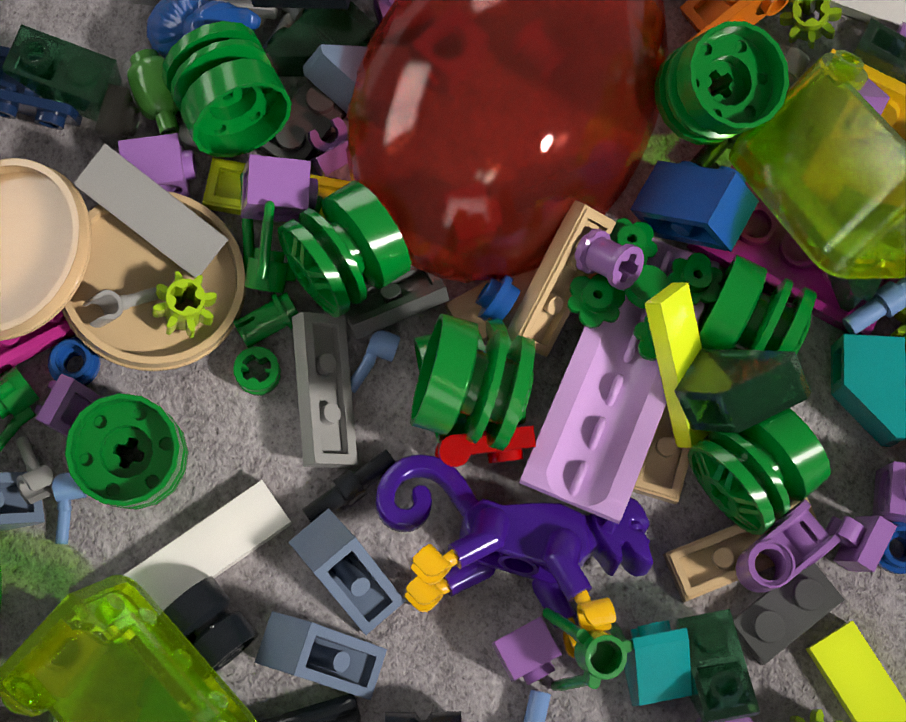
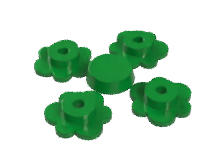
M620 218L616 221L610 234V239L620 245L633 244L642 249L644 265L641 274L634 284L624 291L611 286L607 278L600 274L594 275L592 279L586 276H578L570 284L572 296L568 299L567 307L571 312L579 313V320L584 326L597 328L603 321L613 323L618 320L620 315L618 308L623 305L625 295L632 304L645 309V303L673 282L689 284L693 306L697 305L700 301L705 304H713L717 301L721 292L719 284L723 279V273L720 269L711 267V261L706 255L694 253L687 260L684 258L675 259L671 265L672 273L667 277L658 267L646 265L648 259L653 258L658 251L657 245L652 241L654 236L652 227L645 222L632 224L630 220ZM646 314L644 322H640L635 326L634 336L640 340L638 344L640 356L645 360L655 361L657 358Z

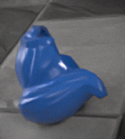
M161 0L155 5L147 19V38L151 48L157 50L158 54L165 59L173 45L185 34L202 25L220 21L239 22L254 31L259 28L261 18L248 8H239L224 1Z

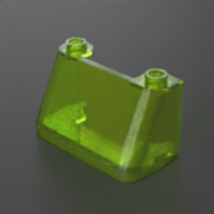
M837 50L836 53H825L788 88L783 106L771 120L743 132L737 138L729 153V160L734 168L745 177L749 186L812 262L830 275L845 279L905 278L906 141L857 91L861 90L868 80V74L863 69V61L856 55L844 50Z
M112 575L68 594L0 667L1 700L7 709L19 715L33 717L49 710L58 722H257L249 709L150 595L136 581L123 575Z

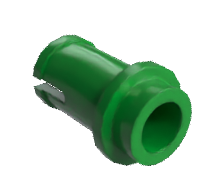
M287 292L280 296H277L276 293L272 294V301L233 321L248 348L287 326L290 330L293 329L292 316L299 314Z

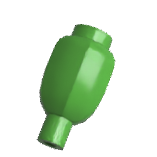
M144 49L131 56L130 62L132 66L127 71L128 82L134 100L143 116L156 121L160 135L179 133V126L175 117L179 109L162 79V64L165 59L160 57L155 49Z

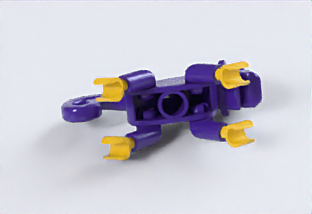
M422 454L404 457L395 462L381 477L377 488L376 511L382 523L391 530L412 532L419 529L430 515L432 496L430 490L425 485H417L413 488L411 494L413 505L410 508L403 509L395 503V494L398 488L412 478H426L437 483L443 488L456 509L463 516L459 532L460 539L448 544L449 551L445 555H442L432 544H428L413 557L411 569L417 577L407 585V592L404 596L421 612L432 610L442 599L443 595L448 593L452 597L490 578L495 573V570L499 569L532 579L533 592L543 609L550 608L574 624V619L577 617L579 626L587 632L591 630L605 631L611 629L612 623L616 621L615 609L608 597L591 601L588 592L592 589V586L581 570L586 560L593 556L605 573L610 576L616 573L620 564L627 573L635 577L646 575L654 564L649 548L650 540L645 535L650 526V521L644 508L632 497L628 501L619 524L592 513L586 516L561 503L501 505L487 499L479 501L456 468L445 465L440 458ZM570 602H576L577 613ZM563 631L565 651L570 657L575 658L574 651L577 642Z

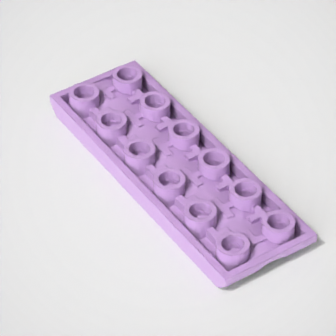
M653 237L652 241L657 245L658 251L653 258L648 259L646 265L658 267L668 277L672 273L671 265L675 259L684 258L687 260L694 253L673 247ZM710 260L711 267L719 269L720 263ZM626 295L623 305L618 308L620 315L617 321L613 323L603 321L597 328L584 327L538 435L536 447H533L519 482L617 524L620 523L667 403L657 360L648 361L640 356L638 353L640 340L634 336L635 326L640 322H644L647 314L646 309L632 304ZM701 301L693 306L697 323L705 305Z

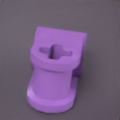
M806 499L791 508L783 518L775 521L770 530L745 549L738 557L736 575L746 589L762 593L787 584L803 569L808 568L821 559L840 542L836 534L829 535L809 512L811 504ZM759 553L770 557L775 565V574L770 581L763 579L755 569V559Z

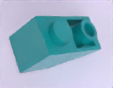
M843 334L831 345V395L881 447H893L906 439L905 337Z
M666 620L631 629L632 639L629 640L633 643L634 647L631 652L627 653V663L624 670L632 706L692 696L690 648L687 628L671 630L670 622Z

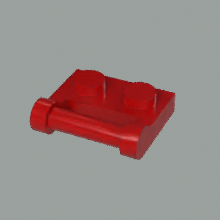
M534 425L516 427L508 446L503 451L487 445V431H484L477 443L467 441L465 433L447 436L440 444L437 443L434 456L440 458L449 467L462 466L469 460L471 455L487 454L488 464L523 460V449L536 447Z

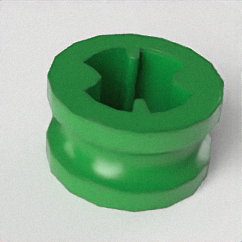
M261 346L249 347L244 349L234 362V376L239 386L246 393L254 396H263L272 392L278 386L281 379V368L276 356L269 349ZM256 360L260 365L268 362L271 365V369H265L268 376L265 381L259 383L255 377L248 380L244 378V373H250L247 365L251 361Z

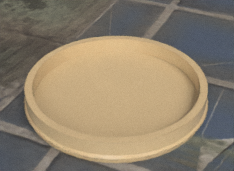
M8 158L0 160V341L24 336L53 319L77 291L86 272L91 253V221L85 202L78 189L60 172L28 159Z
M174 192L169 193L229 239L201 274L203 276L202 288L204 292H215L217 298L215 304L210 307H204L214 315L213 323L211 326L199 322L195 327L194 338H189L186 330L175 329L170 335L166 334L167 321L165 316L156 318L152 315L153 306L157 303L165 302L161 299L123 310L120 317L101 328H95L90 325L92 321L104 316V312L97 304H90L83 307V304L86 300L103 290L114 291L120 296L154 288L157 284H164L169 288L174 282L175 272L177 271L181 273L183 279L194 280L195 278L100 204L88 212L92 229L90 259L77 291L62 309V312L75 335L89 349L102 358L126 368L141 371H165L180 368L202 359L215 350L228 337L235 327L233 321L239 319L244 305L246 275L242 254L234 236L225 223L210 209L189 197ZM186 298L182 304L176 303L175 308L183 312L187 306L193 307V301Z

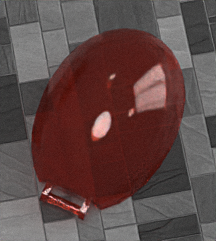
M395 0L369 41L356 73L357 78L347 111L349 132L346 154L351 181L355 180L367 187L388 211L407 245L411 265L436 277L464 283L490 280L492 277L500 281L504 275L513 278L539 268L565 215L575 200L603 215L608 212L626 189L636 171L659 115L655 101L654 84L660 65L669 56L664 0Z

